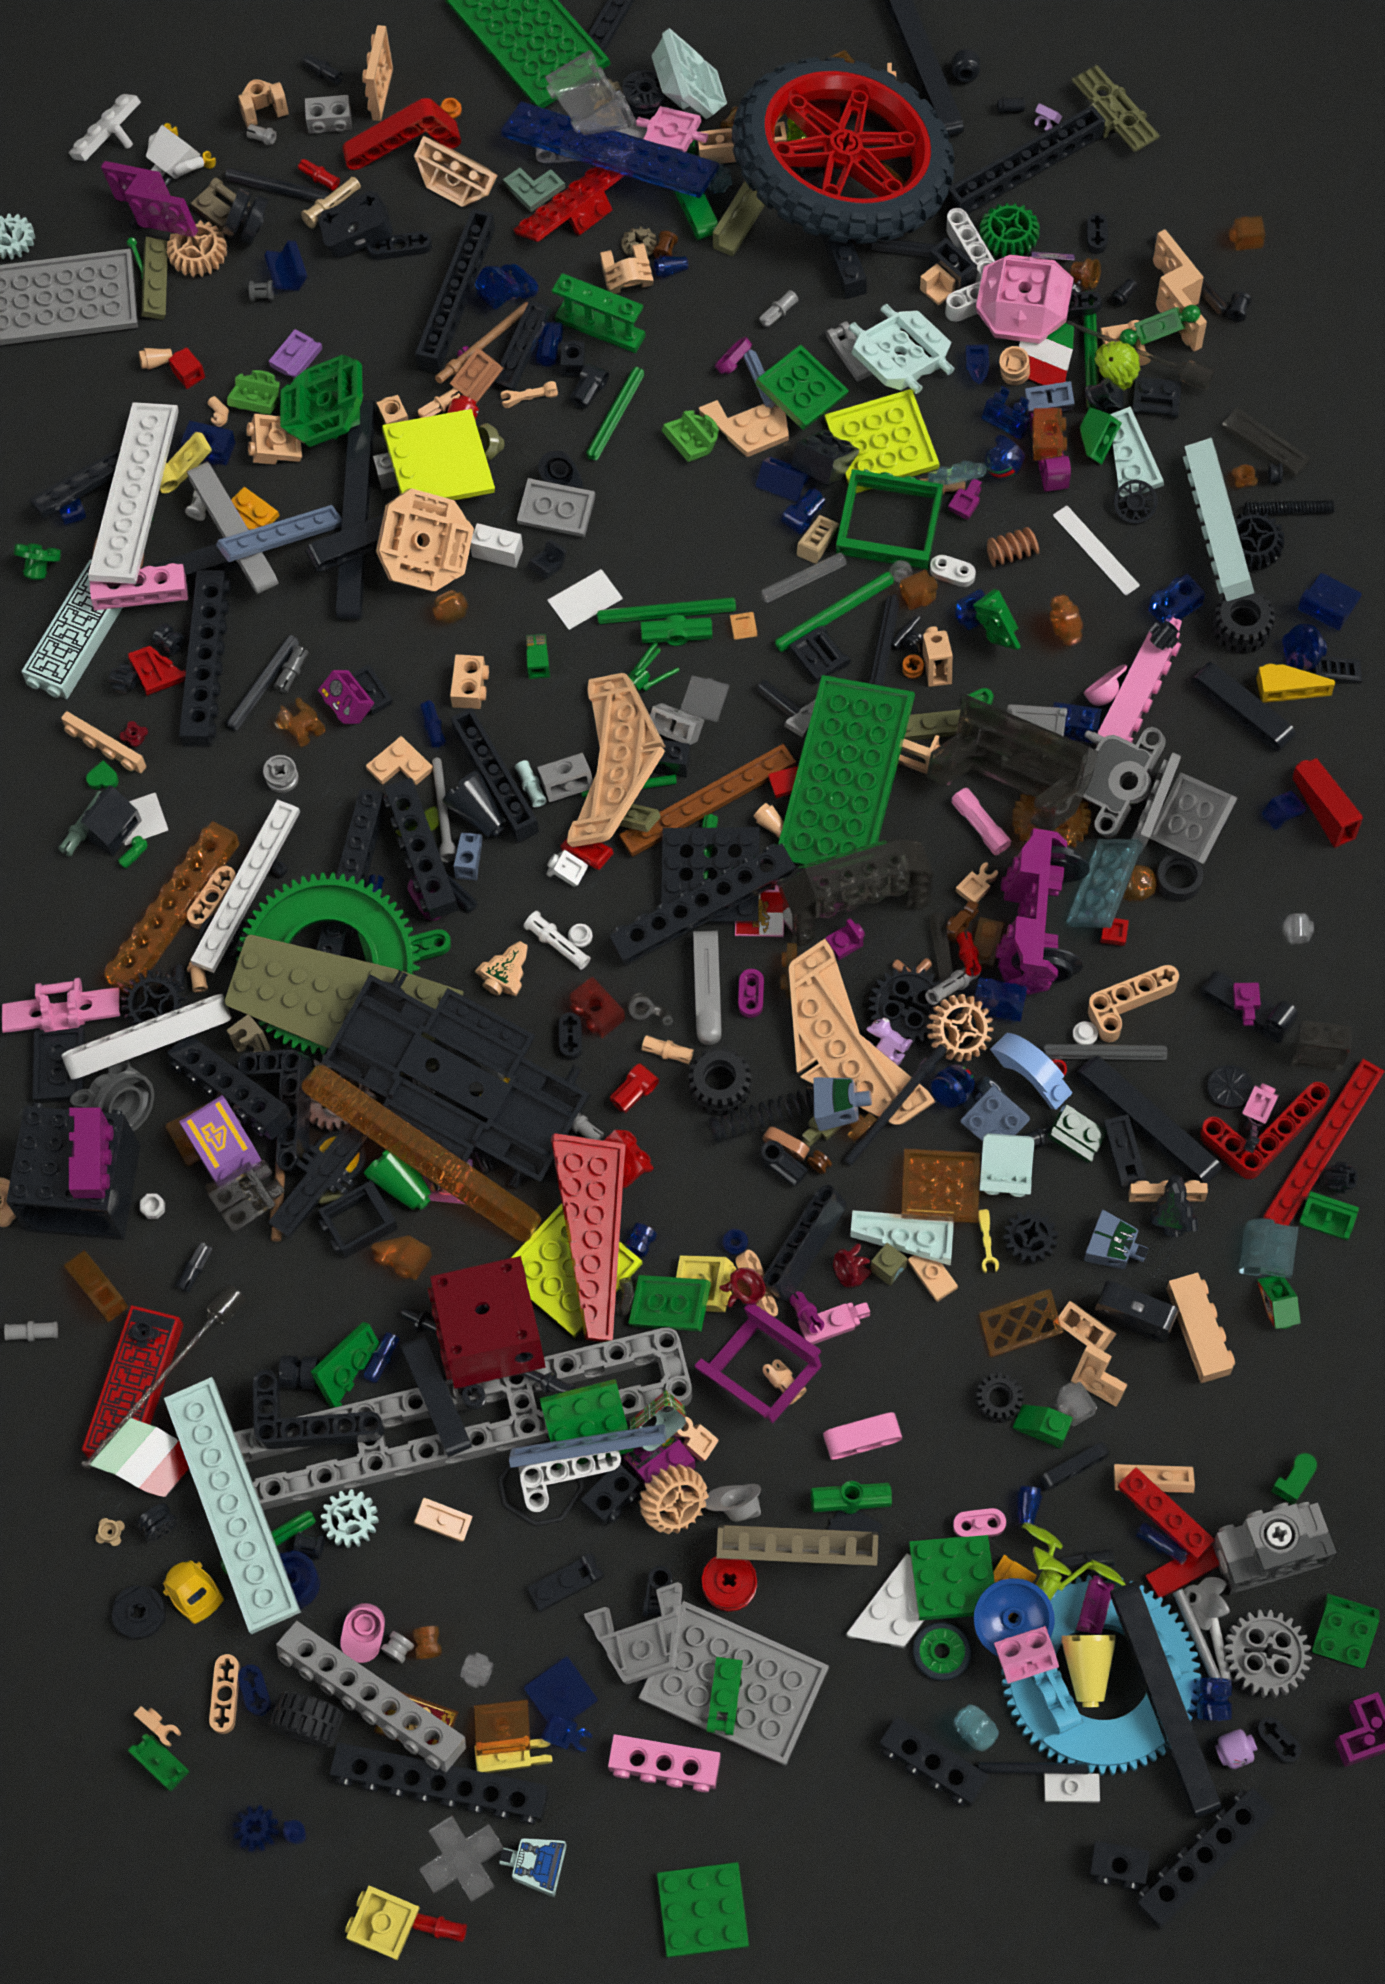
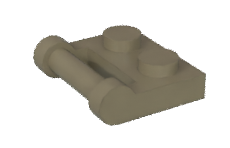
M214 178L210 182L209 187L191 202V207L223 231L231 207L215 195L220 193L233 203L236 194L225 187L221 180Z

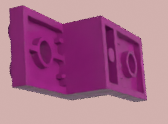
M108 161L103 163L101 169L115 199L129 203L139 226L195 237L198 229L184 198L170 196L160 172Z

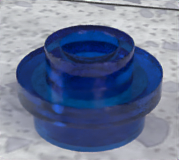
M739 1229L728 1231L723 1237L725 1250L731 1254L744 1252L748 1246L747 1235ZM737 1239L740 1241V1244L733 1246L731 1241Z

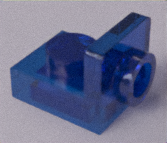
M1292 791L1272 798L1262 811V815L1275 830H1278L1286 820L1302 815L1306 807Z

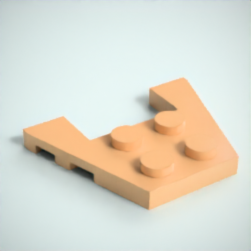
M718 400L699 407L700 415L703 417L706 414L716 422L719 430L746 457L789 440L786 413L777 405L769 408L762 404L730 418L726 417Z

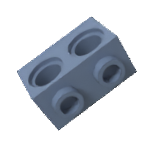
M1071 381L1025 388L1024 397L1028 417L1030 413L1053 410L1056 413L1073 410L1074 398Z

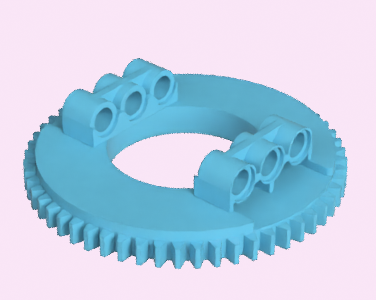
M1087 1575L1086 1582H1082L1080 1577H1076L1075 1584L1070 1582L1063 1591L1058 1589L1050 1601L1055 1615L1054 1630L1050 1638L1055 1654H1057L1062 1646L1061 1636L1074 1635L1080 1632L1076 1630L1089 1579H1092L1090 1575ZM1109 1578L1107 1581H1103L1108 1583H1114V1589L1122 1586L1119 1583L1113 1582V1580ZM1141 1585V1592L1191 1722L1193 1717L1188 1712H1195L1196 1706L1191 1702H1197L1199 1696L1193 1692L1199 1691L1201 1685L1194 1682L1201 1678V1674L1193 1672L1199 1669L1200 1663L1192 1661L1197 1658L1198 1653L1189 1651L1194 1647L1195 1643L1186 1641L1190 1636L1189 1631L1181 1632L1185 1623L1175 1622L1178 1613L1169 1615L1168 1612L1171 1606L1161 1607L1163 1598L1153 1599L1154 1592L1150 1591L1145 1594L1143 1592L1144 1586ZM1111 1600L1103 1628L1111 1629L1124 1635ZM1057 1668L1009 1684L1006 1679L1002 1680L1003 1686L1010 1687L1004 1691V1696L1012 1697L1006 1705L1007 1707H1015L1011 1712V1717H1020L1016 1726H1026L1022 1735L1032 1734L1030 1744L1041 1743L1038 1751L1042 1752L1048 1749V1759L1056 1754L1058 1756L1057 1763H1062L1064 1760H1067V1763H1088L1089 1774H1092L1094 1769L1098 1768L1100 1776H1103L1106 1768L1109 1769L1111 1775L1115 1774L1116 1767H1119L1122 1774H1125L1127 1765L1133 1771H1136L1137 1762L1146 1767L1147 1757L1152 1762H1155L1157 1760L1156 1752L1161 1756L1166 1753L1164 1748L1166 1744L1147 1693L1141 1703L1130 1713L1112 1720H1096L1079 1714L1072 1695L1069 1694L1062 1675Z

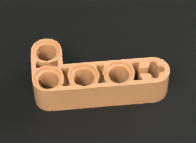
M1164 965L1094 993L1090 997L1087 1012L1092 1024L1098 1030L1100 1039L1110 1043L1119 1038L1122 1028V1020L1119 1014L1173 993L1179 979L1178 970L1171 965ZM1146 986L1150 989V991H1141L1139 987ZM1124 995L1127 997V1000H1119L1116 996ZM1102 1004L1104 1005L1105 1009H1097L1094 1007V1005ZM1112 1025L1116 1029L1109 1031L1104 1026Z

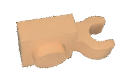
M140 1706L134 1713L167 1747L172 1745L166 1739L169 1732H175L178 1736L181 1735L180 1730L176 1726L162 1725L160 1723L162 1717L152 1708L146 1711Z

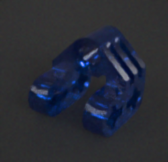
M505 264L501 268L486 266L481 270L475 282L477 295L493 309H498L506 301L514 300L518 296L521 298H532L538 293L537 281L516 264Z

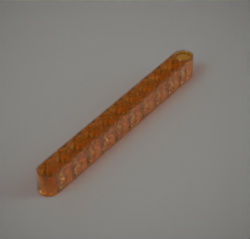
M316 1065L302 1082L303 1091L312 1099L515 1239L523 1242L528 1241L539 1227L541 1217L535 1210L328 1067Z

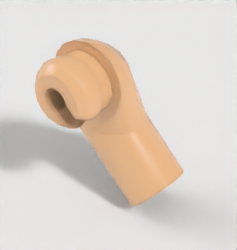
M213 396L208 400V405L215 411L214 417H211V422L215 426L221 427L227 422L229 410L217 397Z

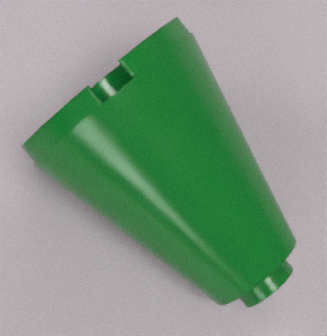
M398 1141L384 1151L378 1160L372 1162L365 1170L364 1175L410 1209L415 1210L418 1208L421 1211L431 1202L429 1197L432 1193L407 1148L401 1141Z

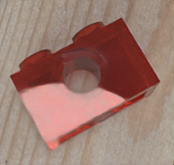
M593 976L570 994V1007L573 1012L578 1016L582 1015L587 1020L586 1025L593 1033L598 1032L602 1038L625 1020L624 1010ZM593 1006L601 1007V1009L596 1012L590 1010V1008Z

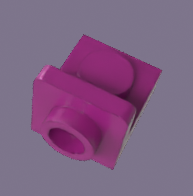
M850 918L846 920L845 927L827 936L825 939L832 948L836 958L840 960L863 946V936H865L862 927L858 923L855 924Z

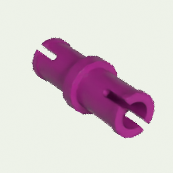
M800 1291L795 1292L799 1299H796L794 1294H792L789 1302L797 1311L796 1314L799 1320L805 1322L811 1333H818L815 1325L822 1331L825 1324L818 1316L817 1308L813 1303L808 1302L805 1295Z

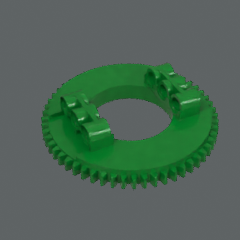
M321 873L320 880H317L315 875L311 874L310 882L304 876H301V884H298L293 879L292 888L283 884V893L275 889V898L267 895L266 898L269 904L266 905L260 902L259 906L262 911L253 910L256 920H247L252 927L243 928L247 935H255L290 944L301 930L312 924L323 921L340 922L358 931L366 962L394 968L414 975L413 972L420 970L419 966L413 964L419 961L420 957L412 955L419 948L418 946L411 945L417 939L413 936L408 937L413 928L404 927L409 920L408 918L400 919L404 913L403 910L394 911L397 903L388 904L390 896L386 895L381 898L382 890L378 889L376 892H373L374 885L372 883L364 888L365 881L363 879L358 884H355V876H352L348 882L345 879V874H342L339 880H336L335 873H331L329 879H326L325 874ZM240 937L239 940L244 943L246 937ZM238 947L237 950L241 952L243 947ZM261 1020L259 1022L260 1026L268 1024ZM271 1024L267 1027L266 1032L268 1033L276 1030L275 1039L280 1038L282 1035L284 1036L283 1044L286 1045L292 1040L293 1049L301 1044L302 1052L311 1047L312 1054H315L318 1048L321 1049L322 1055L326 1054L328 1049Z

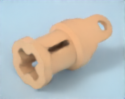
M778 1359L772 1362V1366L770 1364L763 1366L764 1375L775 1388H779L783 1393L795 1380L789 1368ZM805 1387L798 1393L790 1405L804 1395L806 1392Z

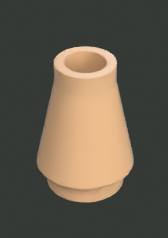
M144 348V350L138 352L141 368H147V370L169 363L168 358L172 357L171 349Z
M765 803L753 817L757 820V824L780 838L784 822L773 805L769 806Z

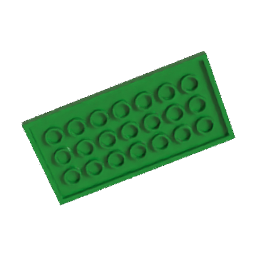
M445 0L539 111L610 65L609 58L558 0Z
M822 675L778 845L781 843L784 845L794 864L865 879L869 878L915 698L914 692Z

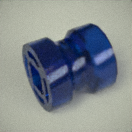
M635 1223L632 1228L633 1234L626 1239L624 1246L636 1256L645 1258L649 1252V1245L655 1241L657 1233L644 1224Z

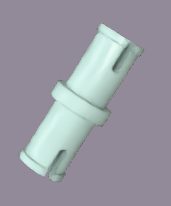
M526 760L521 761L515 765V770L522 781L521 787L527 792L533 807H540L547 802L539 786L540 780L534 775L529 762Z

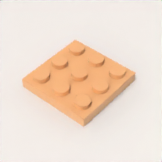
M377 25L376 33L371 36L372 50L367 53L368 67L363 70L362 81L366 83L365 96L368 97V111H371L372 120L381 121L393 72V64L386 26Z

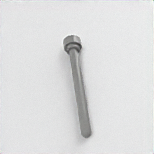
M436 757L432 760L442 840L438 852L442 862L447 863L455 861L457 847L451 842L448 809L442 802L446 795L442 761Z

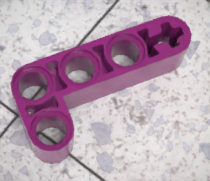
M1054 411L1030 413V428L1044 491L1068 489L1071 476L1069 457L1063 454Z

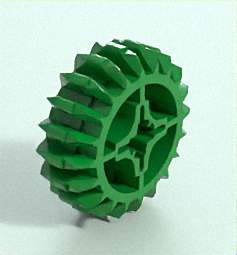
M1006 202L1003 207L997 204L996 209L990 208L988 213L984 214L983 220L980 222L979 235L989 252L994 251V256L1001 254L1002 258L1008 255L1023 256V253L1029 254L1031 248L1036 246L1040 229L1037 217L1032 215L1031 209L1025 211L1024 205L1017 207L1015 202L1013 206H1009Z

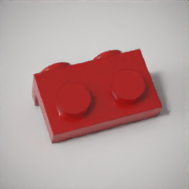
M614 1130L604 1140L626 1144L623 1188L630 1186L644 1172H651L654 1169L650 1163V1157L636 1144L637 1140L631 1132Z

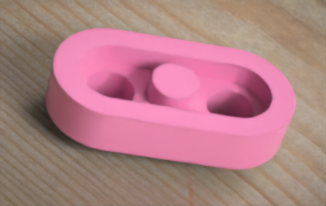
M995 1508L964 1511L955 1517L953 1529L958 1537L980 1535L995 1537L1004 1531L1006 1518L1000 1510ZM990 1520L996 1521L997 1526L991 1528L988 1526L987 1522ZM968 1523L971 1525V1529L965 1531L961 1525Z

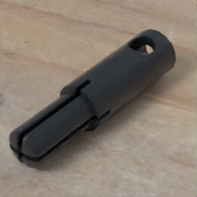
M915 615L892 639V649L897 650L903 644L902 639L922 621L920 616Z

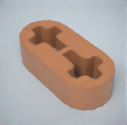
M768 1127L762 1137L765 1143L771 1140L779 1142L783 1149L798 1161H803L810 1150L802 1141L775 1127Z

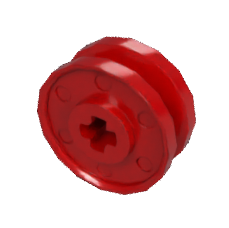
M717 1556L712 1558L703 1571V1594L708 1603L718 1610L733 1612L746 1607L754 1598L757 1589V1577L753 1565L749 1560L717 1558ZM725 1578L729 1580L734 1578V1586L732 1587L729 1584L724 1586Z

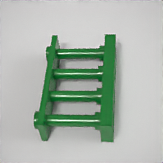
M562 273L552 289L553 294L564 297V302L555 315V322L636 353L645 338V331L634 327V323L640 315L643 305Z

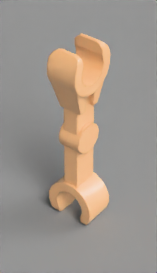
M550 381L545 383L543 387L526 389L522 392L503 391L501 399L510 398L508 401L502 402L504 408H510L526 399L532 400L535 397L544 395L549 398L558 395L556 383Z

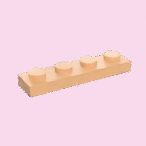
M67 711L61 717L65 726L64 730L70 736L80 737L90 748L94 749L97 747L102 750V753L111 760L117 759L129 771L135 770L141 774L146 768L143 757Z

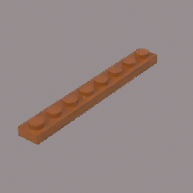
M782 744L659 812L660 819L648 832L630 828L619 834L620 840L633 857L662 841L663 828H685L705 815L711 814L770 781L768 774L795 767L796 761L785 745Z

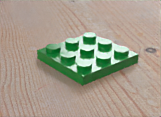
M799 345L767 370L755 382V385L802 430H805L846 397L849 392L802 345Z
M616 1379L540 1398L551 1442L628 1430ZM633 1448L619 1450V1453L621 1455L632 1452ZM610 1453L605 1454L606 1458L611 1457ZM593 1455L594 1461H598L597 1456ZM582 1457L576 1463L580 1465L585 1464L589 1459ZM556 1463L558 1470L563 1467V1464Z
M988 1535L909 1541L919 1621L974 1616L979 1597L990 1585L995 1583Z
M738 1862L657 1873L667 1958L749 1947Z

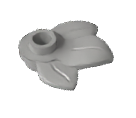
M1208 1577L1198 1586L1191 1585L1184 1590V1594L1201 1629L1209 1630L1211 1618L1222 1617L1230 1612L1228 1605L1220 1596L1227 1583L1220 1578ZM1192 1594H1196L1197 1597L1194 1603L1190 1601Z

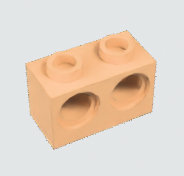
M455 656L450 695L452 707L481 709V702L486 700L487 692L486 686H484V679L488 680L489 666L485 665L484 656ZM470 670H476L474 673H467ZM467 691H474L471 694H465Z

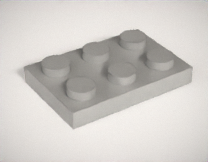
M528 478L517 523L585 537L595 499V491Z

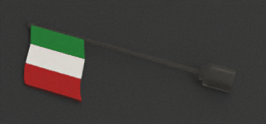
M1066 320V323L1049 334L1040 344L1020 341L1019 347L1023 348L1029 356L1030 375L1028 380L1044 386L1066 382L1073 352L1074 328L1108 342H1117L1118 340ZM1133 347L1138 354L1179 370L1180 381L1207 391L1215 373V370L1192 360H1188L1187 363L1183 362L1179 366Z
M227 1284L207 1306V1311L209 1312L207 1316L210 1320L87 1461L82 1462L83 1468L90 1469L94 1467L114 1474L140 1490L156 1496L165 1497L189 1469L180 1441L157 1427L137 1421L131 1417L213 1323L226 1324L245 1303L246 1299L239 1290Z

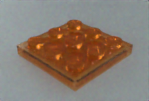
M904 1149L901 1219L978 1223L980 1153Z

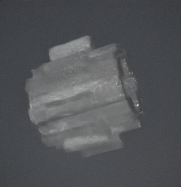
M1303 913L1287 916L1283 925V936H1287L1288 942L1292 944L1309 942L1312 933H1314V923L1309 921V916Z
M477 1652L475 1656L469 1654L463 1664L460 1677L465 1679L467 1685L478 1688L479 1685L485 1687L492 1674L494 1664L489 1662L488 1656Z

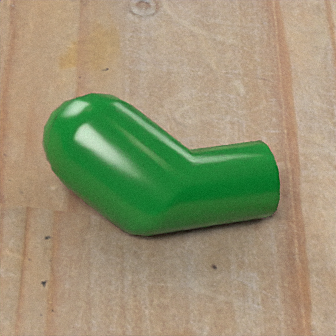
M135 836L131 840L132 847L118 859L123 867L128 868L147 849V841L142 836Z

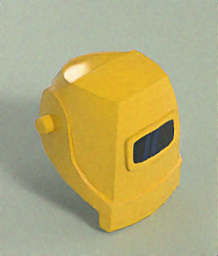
M187 1561L178 1563L170 1569L163 1583L165 1587L163 1593L166 1596L169 1595L174 1606L192 1623L196 1624L210 1616L221 1605L224 1598L211 1576L202 1569V1564L200 1562Z

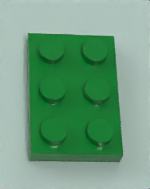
M639 1275L629 1324L633 1327L671 1328L674 1330L701 1332L711 1282L707 1279Z

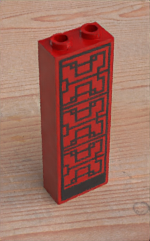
M131 1305L82 1448L89 1461L92 1462L129 1418L151 1425L184 1326L180 1317ZM142 1318L149 1319L150 1325L159 1331L158 1338L148 1342L146 1348H139L137 1341L128 1335L129 1329Z

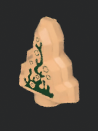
M519 941L508 947L503 955H495L489 962H482L475 972L485 980L483 986L486 990L496 996H499L502 992L511 996H517L522 987L520 983L523 976L521 966L526 960L527 945Z

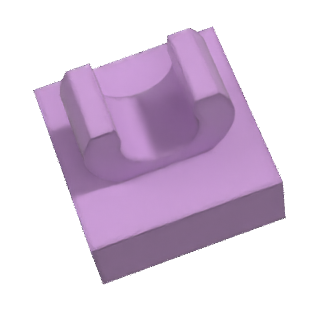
M1040 103L1035 110L1040 115L1036 118L1035 125L1039 127L1042 121H1047L1046 131L1052 128V122L1059 124L1062 118L1058 112Z

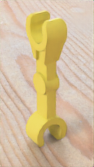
M979 1210L978 1222L981 1232H983V1247H985L986 1258L981 1266L982 1271L987 1273L986 1264L991 1262L995 1266V1272H997L999 1262L991 1254L989 1210Z

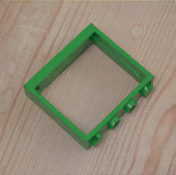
M852 469L836 543V554L928 570L943 496V484L934 483L933 480H916L912 476L897 477L888 472L879 474L864 469V471ZM861 486L933 498L934 502L924 551L847 538L857 487Z

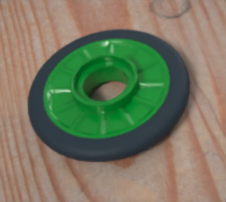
M945 1622L933 1623L926 1626L917 1635L913 1645V1657L919 1670L927 1677L939 1681L951 1680L961 1675L968 1667L971 1660V1645L966 1634L957 1626ZM940 1644L946 1645L950 1650L949 1656L946 1658L937 1657L934 1652L935 1647Z

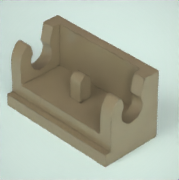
M249 1014L227 1029L232 1044L238 1053L244 1051L247 1047H253V1052L271 1050L263 1031Z

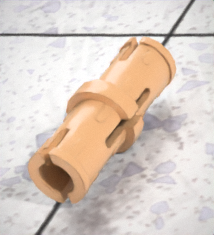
M647 1035L642 1044L644 1046L642 1051L660 1055L665 1060L670 1058L688 1065L691 1062L694 1051L693 1049L673 1044V1041L667 1040L666 1042Z

